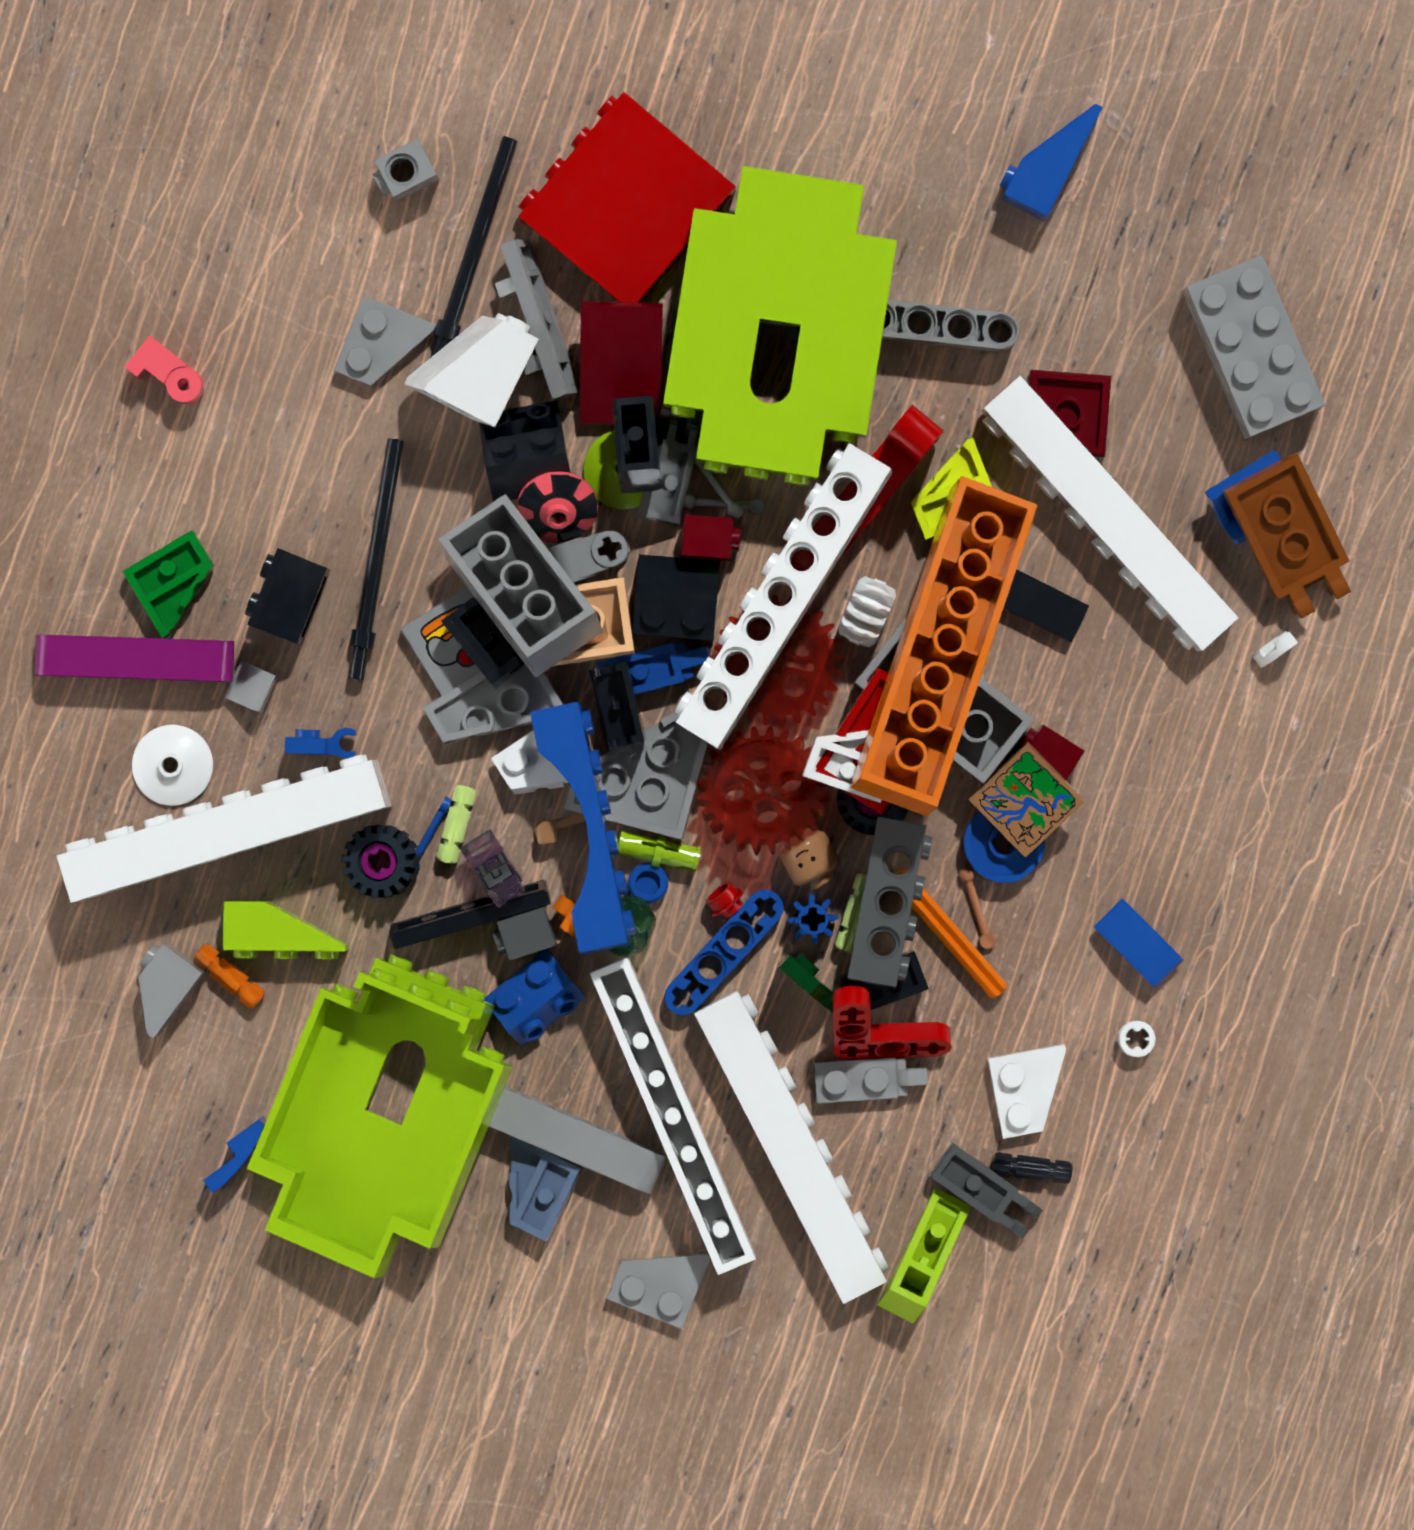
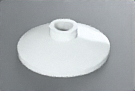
M165 725L153 729L140 740L133 754L132 772L137 786L149 799L163 805H183L196 799L207 788L213 773V757L208 744L197 732L185 726ZM169 757L175 758L178 762V768L173 773H168L164 769V761Z

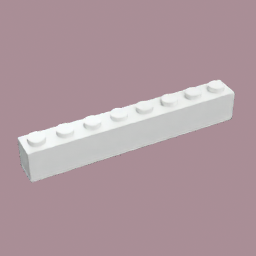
M1021 376L1016 378L981 410L986 416L982 423L997 439L1002 435L1013 446L1009 453L1022 468L1026 469L1028 466H1031L1041 477L1036 481L1038 486L1052 500L1056 496L1061 499L1068 507L1064 514L1076 528L1080 530L1085 526L1095 537L1091 541L1093 547L1106 560L1111 556L1122 567L1118 574L1130 588L1135 590L1139 586L1149 597L1145 604L1160 620L1167 617L1177 628L1172 634L1188 651L1192 647L1197 651H1203L1238 619L1237 615Z
M629 956L591 971V978L717 1274H723L756 1260L753 1247Z
M737 989L694 1011L706 1038L843 1304L886 1283L887 1280L883 1272L890 1268L879 1247L871 1250L865 1238V1235L871 1233L861 1211L855 1214L852 1213L846 1199L852 1197V1194L843 1176L840 1175L834 1178L827 1164L834 1159L824 1139L815 1141L809 1129L815 1122L805 1102L797 1106L790 1092L797 1087L787 1067L778 1069L772 1057L778 1050L768 1030L762 1033L759 1032L753 1020L759 1016V1013L750 995L747 994L741 997Z

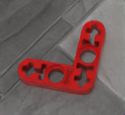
M846 986L837 989L833 994V1049L835 1056L840 1059L938 1057L947 1054L952 1048L950 1027L944 1023L871 1024L870 993L867 989L860 986Z

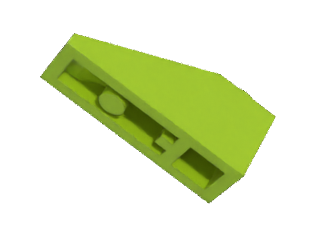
M937 1188L933 1190L891 1273L877 1306L911 1323L917 1320L927 1307L971 1205Z

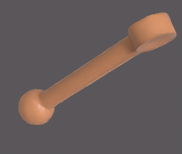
M964 867L959 871V879L965 883L981 933L979 943L983 948L990 949L995 945V937L989 933L973 883L974 871L969 867Z

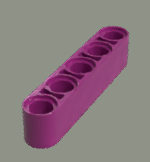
M36 635L34 673L36 676L233 682L234 641Z

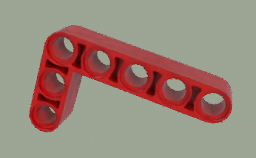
M913 404L889 432L887 438L872 455L873 458L890 467L892 475L841 557L944 432L940 426ZM850 482L837 499L841 501L853 499L858 490L856 484ZM823 515L814 525L813 531L820 536L830 535L836 527V521L831 516ZM807 550L797 551L791 559L792 567L798 571L808 570L814 563V555Z

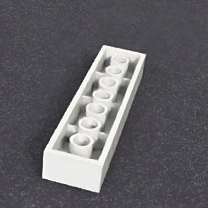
M363 754L339 761L341 769L329 772L328 767L322 766L300 773L302 778L300 782L290 784L288 778H283L261 785L263 793L251 796L250 790H243L223 796L224 805L212 808L211 802H204L184 808L182 810L185 817L174 820L172 814H165L143 821L145 829L136 832L133 826H125L105 832L106 841L96 843L95 838H86L66 844L67 853L57 855V860L70 903L87 900L392 807L378 760L368 761L367 756Z

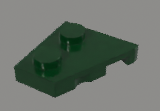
M788 952L778 964L779 968L810 996L833 1013L834 992L815 976L819 972V968L801 952L796 958Z

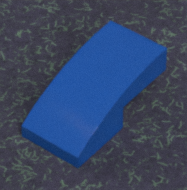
M1123 898L1094 926L1096 931L1154 988L1184 961Z
M264 1116L227 1142L235 1157L203 1180L212 1193L229 1181L250 1158L266 1123Z

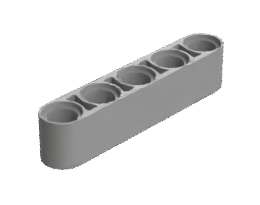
M507 1086L503 1090L489 1125L491 1128L649 1194H652L667 1158L665 1154Z

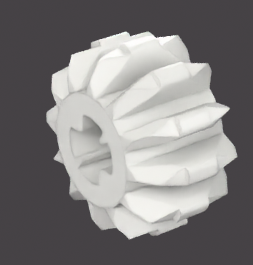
M864 576L859 579L839 623V635L856 645L860 644L866 647L874 645L896 598L895 589L876 578L872 579Z

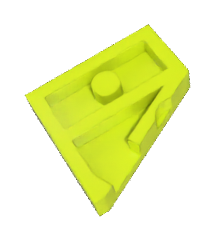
M973 437L966 440L910 502L924 540L935 536L950 489L961 476L992 487Z

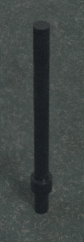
M502 137L443 320L438 319L433 334L437 338L430 358L460 333L461 326L458 323L518 143L517 140L510 137Z
M392 438L387 440L356 630L352 629L349 643L350 646H353L348 674L350 679L364 681L369 649L374 648L376 633H373L372 629L403 440Z

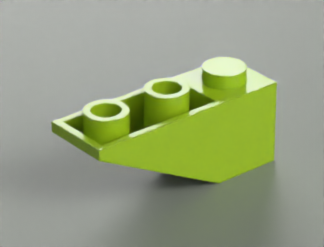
M224 901L223 950H233V958H258V951H274V958L298 959V951H315V959H339V952L349 950L348 943L270 901Z

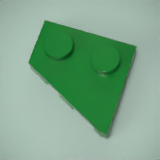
M191 530L122 572L161 638L165 639L170 636L215 565L194 530Z

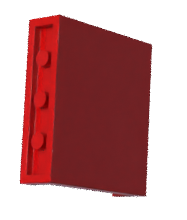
M623 92L618 99L612 95L602 105L597 113L601 119L591 130L588 127H584L571 143L575 150L565 161L558 158L545 174L548 182L539 192L532 189L518 206L522 210L519 219L618 302L642 303L688 249L694 208L719 212L736 192V186L629 95Z

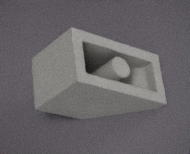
M169 943L162 944L160 948L153 945L139 963L144 968L138 978L146 1033L153 1039L161 1034L207 972Z

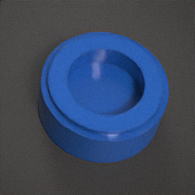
M651 862L636 866L628 878V888L631 895L643 903H653L660 900L665 895L669 884L665 870L661 866L659 868L651 866Z

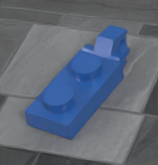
M673 642L638 651L635 654L596 662V666L599 668L629 661L635 692L638 694L685 682V679L694 677L692 667L704 664L708 657L711 658L708 646L687 651L685 642L677 644Z

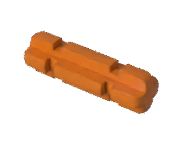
M207 943L203 945L193 958L194 963L204 971L206 969L210 970L209 976L233 996L236 993L241 996L238 1000L247 1008H254L264 997V989L255 982L250 984L247 981L249 977L226 957L222 959L218 957L220 952Z

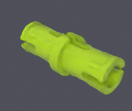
M622 829L618 842L620 854L616 855L650 861L652 863L651 866L658 868L660 864L696 872L701 847L668 841L665 836L657 835V838L627 832Z

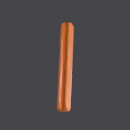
M903 867L896 871L894 874L901 875L906 873L908 870ZM923 888L921 901L912 900L911 908L985 993L992 999L997 998L1006 990L1007 983Z

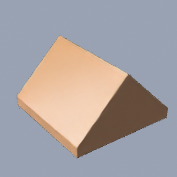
M624 577L576 584V587L596 611L603 632L554 666L635 654Z

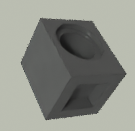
M545 906L497 922L499 930L493 931L499 954L507 953L509 961L557 945Z

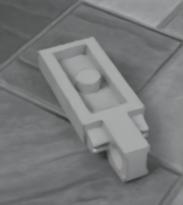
M894 1057L814 1062L817 1104L898 1098V1096H907V1086L928 1085L927 1068H906L905 1059H895Z

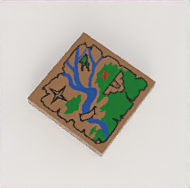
M1029 742L1020 748L968 799L1025 858L1085 801Z

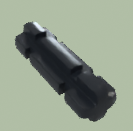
M997 1152L993 1158L992 1170L1002 1176H1009L1011 1173L1015 1174L1017 1178L1048 1181L1049 1178L1053 1179L1055 1183L1068 1184L1072 1178L1073 1166L1069 1161L1055 1160V1163L1050 1162V1159L1024 1155H1017V1158H1015L1011 1154Z

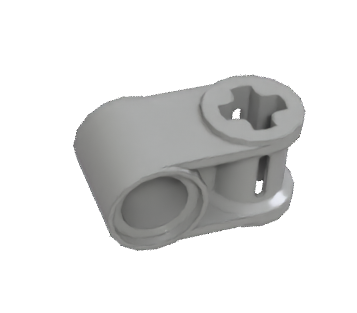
M603 531L585 538L580 537L550 547L549 551L573 583L596 576V573L623 564L629 556L630 546L626 537L621 533ZM609 537L614 543L620 542L622 548L616 552L617 559L611 561L609 555H601L600 549L606 546L605 539Z

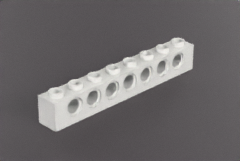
M850 443L845 451L838 448L826 467L831 472L823 486L816 483L804 502L805 505L809 506V509L801 521L797 518L793 519L783 536V539L788 541L780 555L773 552L761 571V574L766 576L758 590L752 587L739 607L745 612L736 625L732 622L727 625L718 640V643L723 646L715 660L710 657L706 659L696 678L701 680L693 695L687 691L675 709V713L680 715L676 721L678 725L718 750H721L892 475L890 467ZM842 481H851L858 487L856 496L849 501H841L834 495L835 487ZM822 515L831 516L836 521L834 531L827 536L817 535L813 531L814 521ZM807 550L814 555V563L808 570L798 571L792 567L791 559L797 551ZM781 584L789 586L792 589L790 602L783 606L774 605L770 601L771 590ZM757 619L766 620L771 626L769 636L761 641H755L748 635L750 624ZM735 654H743L749 660L747 671L740 676L731 675L727 671V661ZM712 689H722L727 694L726 705L717 711L708 709L705 704L707 693Z

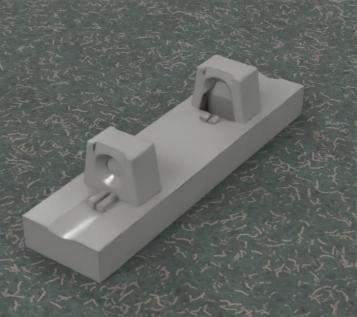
M513 239L501 244L500 246L511 277L495 283L499 298H511L517 295L526 323L531 326L529 332L539 339L535 346L537 354L530 356L524 368L525 375H535L543 372L552 399L568 398L579 394L580 386L530 239Z

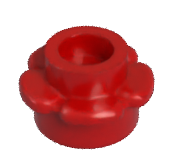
M730 881L720 885L706 899V904L712 910L710 915L717 917L721 914L724 918L732 916L743 904L740 900L743 891L740 888H735Z

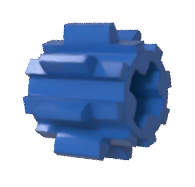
M810 893L808 897L809 904L802 906L799 902H793L799 913L797 917L788 918V922L799 924L800 929L795 936L797 939L801 938L805 933L810 934L814 945L818 941L817 934L821 932L832 937L833 933L827 925L829 921L837 920L838 915L827 914L826 909L831 902L829 899L819 905L815 903L813 893ZM812 907L816 908L818 914L825 917L824 922L818 923L817 930H810L807 923L801 922L802 916L808 915L809 908Z

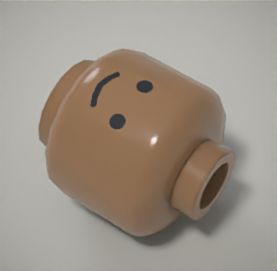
M810 826L782 841L785 847L780 851L779 856L795 885L803 886L809 883L814 890L834 879L831 871L839 865L840 860L825 832L821 830L813 831Z

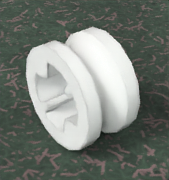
M1142 1021L1126 1023L1119 1030L1117 1037L1118 1046L1121 1051L1131 1057H1142L1150 1053L1156 1040L1151 1026ZM1130 1029L1134 1032H1138L1141 1029L1145 1031L1147 1037L1143 1038V1040H1146L1147 1044L1143 1049L1138 1046L1130 1049L1126 1044V1041L1130 1040V1038L1126 1037Z

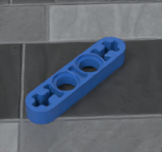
M768 889L758 890L753 893L668 985L664 997L666 1006L671 1012L683 1016L694 1012L776 924L783 914L782 899L777 893ZM760 897L763 900H767L769 897H772L776 901L772 906L776 913L771 918L765 914L756 922L758 925L763 926V929L757 934L750 923L739 917L744 911H747L751 918L758 909L754 903L756 899ZM732 926H743L749 932V942L745 947L734 949L728 945L726 933ZM712 955L721 961L722 971L716 978L708 979L700 974L698 965L703 957ZM689 971H692L695 978L700 983L708 986L704 993H701L697 986L690 995L693 1001L692 1005L688 1007L685 1004H681L677 1007L673 1004L676 996L672 991L676 987L681 990L685 989L691 983V980L684 976Z

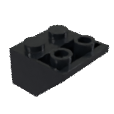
M558 400L503 410L495 427L479 422L485 467L493 502L504 494L507 495L510 501L518 499L523 487L530 480L541 474L555 471L571 473Z
M277 548L275 555H267L262 566L260 577L264 578L265 581L260 593L253 592L248 601L245 615L250 616L247 625L301 645L331 570Z

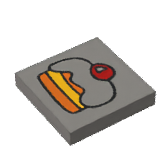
M468 588L463 589L400 628L441 696L481 673L479 668L441 622L446 616H449L474 597Z

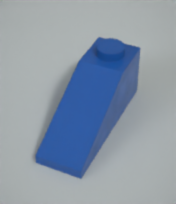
M1094 104L1024 156L1018 168L1010 164L999 185L1006 189L1001 200L1045 221L1103 107Z

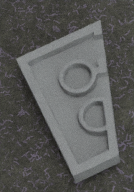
M524 666L497 689L491 685L481 672L423 707V710L443 743L449 744L532 724L531 711L563 705L544 672L535 678L528 667Z

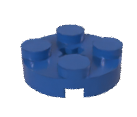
M980 811L976 812L968 823L963 837L965 856L975 872L990 881L998 883L1016 882L1031 873L1043 857L1045 840L1026 858L1014 846L1008 848V854H1000V848L993 846L992 843L994 838H999L1000 831Z

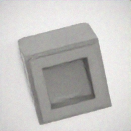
M240 660L233 677V682H231L225 698L258 713H263L278 676Z

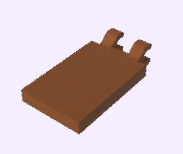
M1293 452L1222 491L1273 596L1279 600L1287 595L1289 605L1295 615L1298 614L1302 619L1315 612V608L1305 588L1322 579L1330 596L1334 595L1336 599L1351 592L1339 568L1350 562L1298 454Z

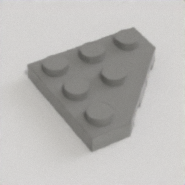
M673 712L661 719L657 724L646 729V741L613 748L600 756L603 774H599L601 777L598 780L599 790H607L611 807V814L605 815L606 821L683 841L709 743L678 725L676 721L680 715ZM570 786L564 809L583 815L580 802Z

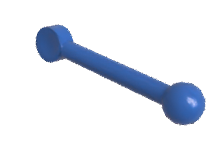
M447 796L444 798L415 850L416 854H420V858L452 803V799ZM417 861L416 866L418 868L420 867L419 861Z

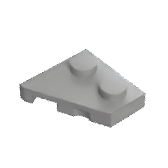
M698 1253V1255L674 1257L660 1256L649 1259H623L607 1299L682 1329L711 1259L710 1255Z

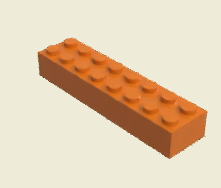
M961 476L951 487L850 788L924 816H928L938 807L1038 506L1037 504Z

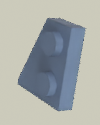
M510 1136L511 1172H509V1188L512 1200L509 1204L510 1224L547 1242L552 1236L583 1167Z

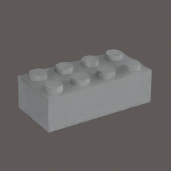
M1263 255L1186 286L1182 294L1244 440L1300 418L1326 405Z
M506 494L438 539L448 563L535 678L603 632L596 611Z
M906 618L854 682L861 690L865 688L877 667L889 673ZM980 678L953 762L979 783L984 784L1034 719L983 678Z

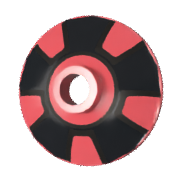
M555 471L541 474L530 480L523 487L517 499V510L541 540L565 542L581 536L593 525L598 513V500L594 489L586 480L569 472ZM556 512H561V513H563V515H560V516H554V515H552V514H554V513H556Z

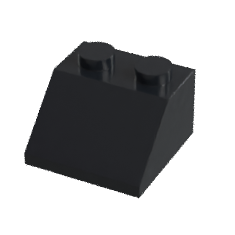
M639 554L632 635L714 642L720 561Z

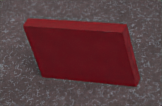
M581 302L580 423L614 424L612 400L647 395L653 396L656 422L658 421L659 413L661 412L663 303Z

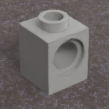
M418 138L375 160L379 171L372 174L383 196L391 193L396 202L439 180ZM400 163H409L414 166V175L407 182H398L393 179V169Z

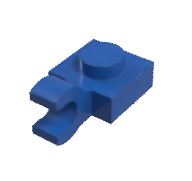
M342 728L335 732L331 738H320V730L295 729V737H285V753L337 755L348 759L356 756V752L343 750L340 744L341 739L347 735L357 736V730Z

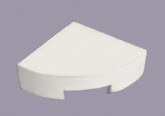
M1290 631L1282 632L1256 651L1253 659L1262 668L1291 649L1298 642Z

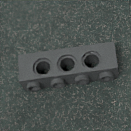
M878 817L847 980L896 989L897 980L906 981L910 957L902 956L905 940L913 941L918 918L910 916L912 900L921 901L925 877L917 875L920 859L928 861L933 838L932 836L925 835L926 825ZM896 852L905 854L910 860L909 870L901 875L890 872L886 864L887 858ZM893 892L901 897L903 907L899 913L887 915L881 911L879 899L885 893ZM882 932L890 934L895 940V949L892 953L885 956L875 953L871 946L872 938Z

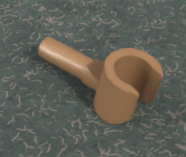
M576 813L563 819L539 822L535 826L536 843L558 842L557 829H565L585 821L584 815Z

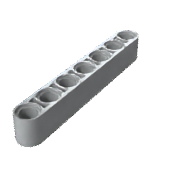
M888 300L886 313L889 316L890 323L883 329L882 340L999 353L1011 348L1017 340L1019 328L1016 320L1010 314L1003 312ZM913 314L926 316L930 322L929 330L923 334L913 333L907 325L908 318ZM962 318L967 321L970 326L969 335L961 339L953 337L948 331L950 320ZM761 319L759 322V327L800 330L799 325ZM996 322L1004 323L1010 330L1009 340L1004 343L994 342L988 333L989 326Z

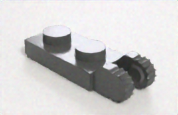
M664 407V409H661L662 411L659 413L657 421L662 489L643 492L637 517L678 526L697 449L695 442L698 433L697 428L699 427V417L696 414L694 419L681 417L680 422H678L677 416L670 415L671 408ZM675 434H676V437H677L678 442H675V441H674V439H675Z
M951 1142L929 1174L932 1179L995 1223L999 1221L1022 1238L1028 1232L1025 1225L1003 1213L1010 1202L1013 1200L1031 1216L1039 1217L1043 1211L1035 1203L1020 1194L1017 1187L953 1142Z

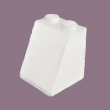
M497 313L495 318L481 316L410 374L404 385L473 421L495 427L539 339L528 333L531 326L510 315L506 317Z

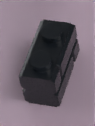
M653 396L626 397L612 400L617 469L621 493H637L662 489Z

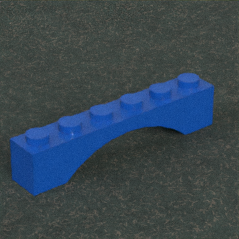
M579 702L531 711L530 715L538 752L550 761L569 782L580 802L587 825L589 842L587 873L581 894L571 912L579 953L586 955L631 945L629 935L636 934L632 911H624L621 895L628 894L623 870L616 871L613 855L620 854L615 830L608 831L605 815L611 814V807L607 790L600 791L596 775L603 774L599 751H591L588 735L595 734L590 710L583 711L582 705Z

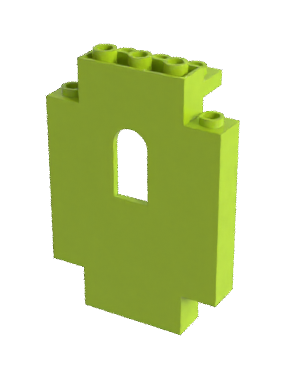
M742 166L735 215L694 208L663 405L664 407L671 408L670 415L694 419L696 412L703 413L696 457L697 462L704 463L703 470L728 473V467L745 469V477L768 480L769 473L785 475V483L809 486L810 479L818 481L825 432L833 433V441L857 444L858 437L866 438L897 240L857 234L864 185ZM760 319L800 326L791 388L788 395L776 403L760 401L755 397L750 386Z
M390 954L388 960L375 958L370 973L359 972L353 986L362 990L359 1000L356 999L357 991L340 984H335L334 989L320 988L247 1167L248 1170L283 1185L265 1231L372 1278L385 1276L401 1236L429 1249L440 1247L513 1068L512 1065L503 1062L505 1055L501 1052L482 1046L480 1052L477 1051L495 1005L484 1001L486 993L464 985L462 991L448 985L449 977L427 969L425 975L411 970L413 962L394 954ZM403 1041H412L423 1049L426 1065L401 1125L371 1112L367 1108L393 1047Z

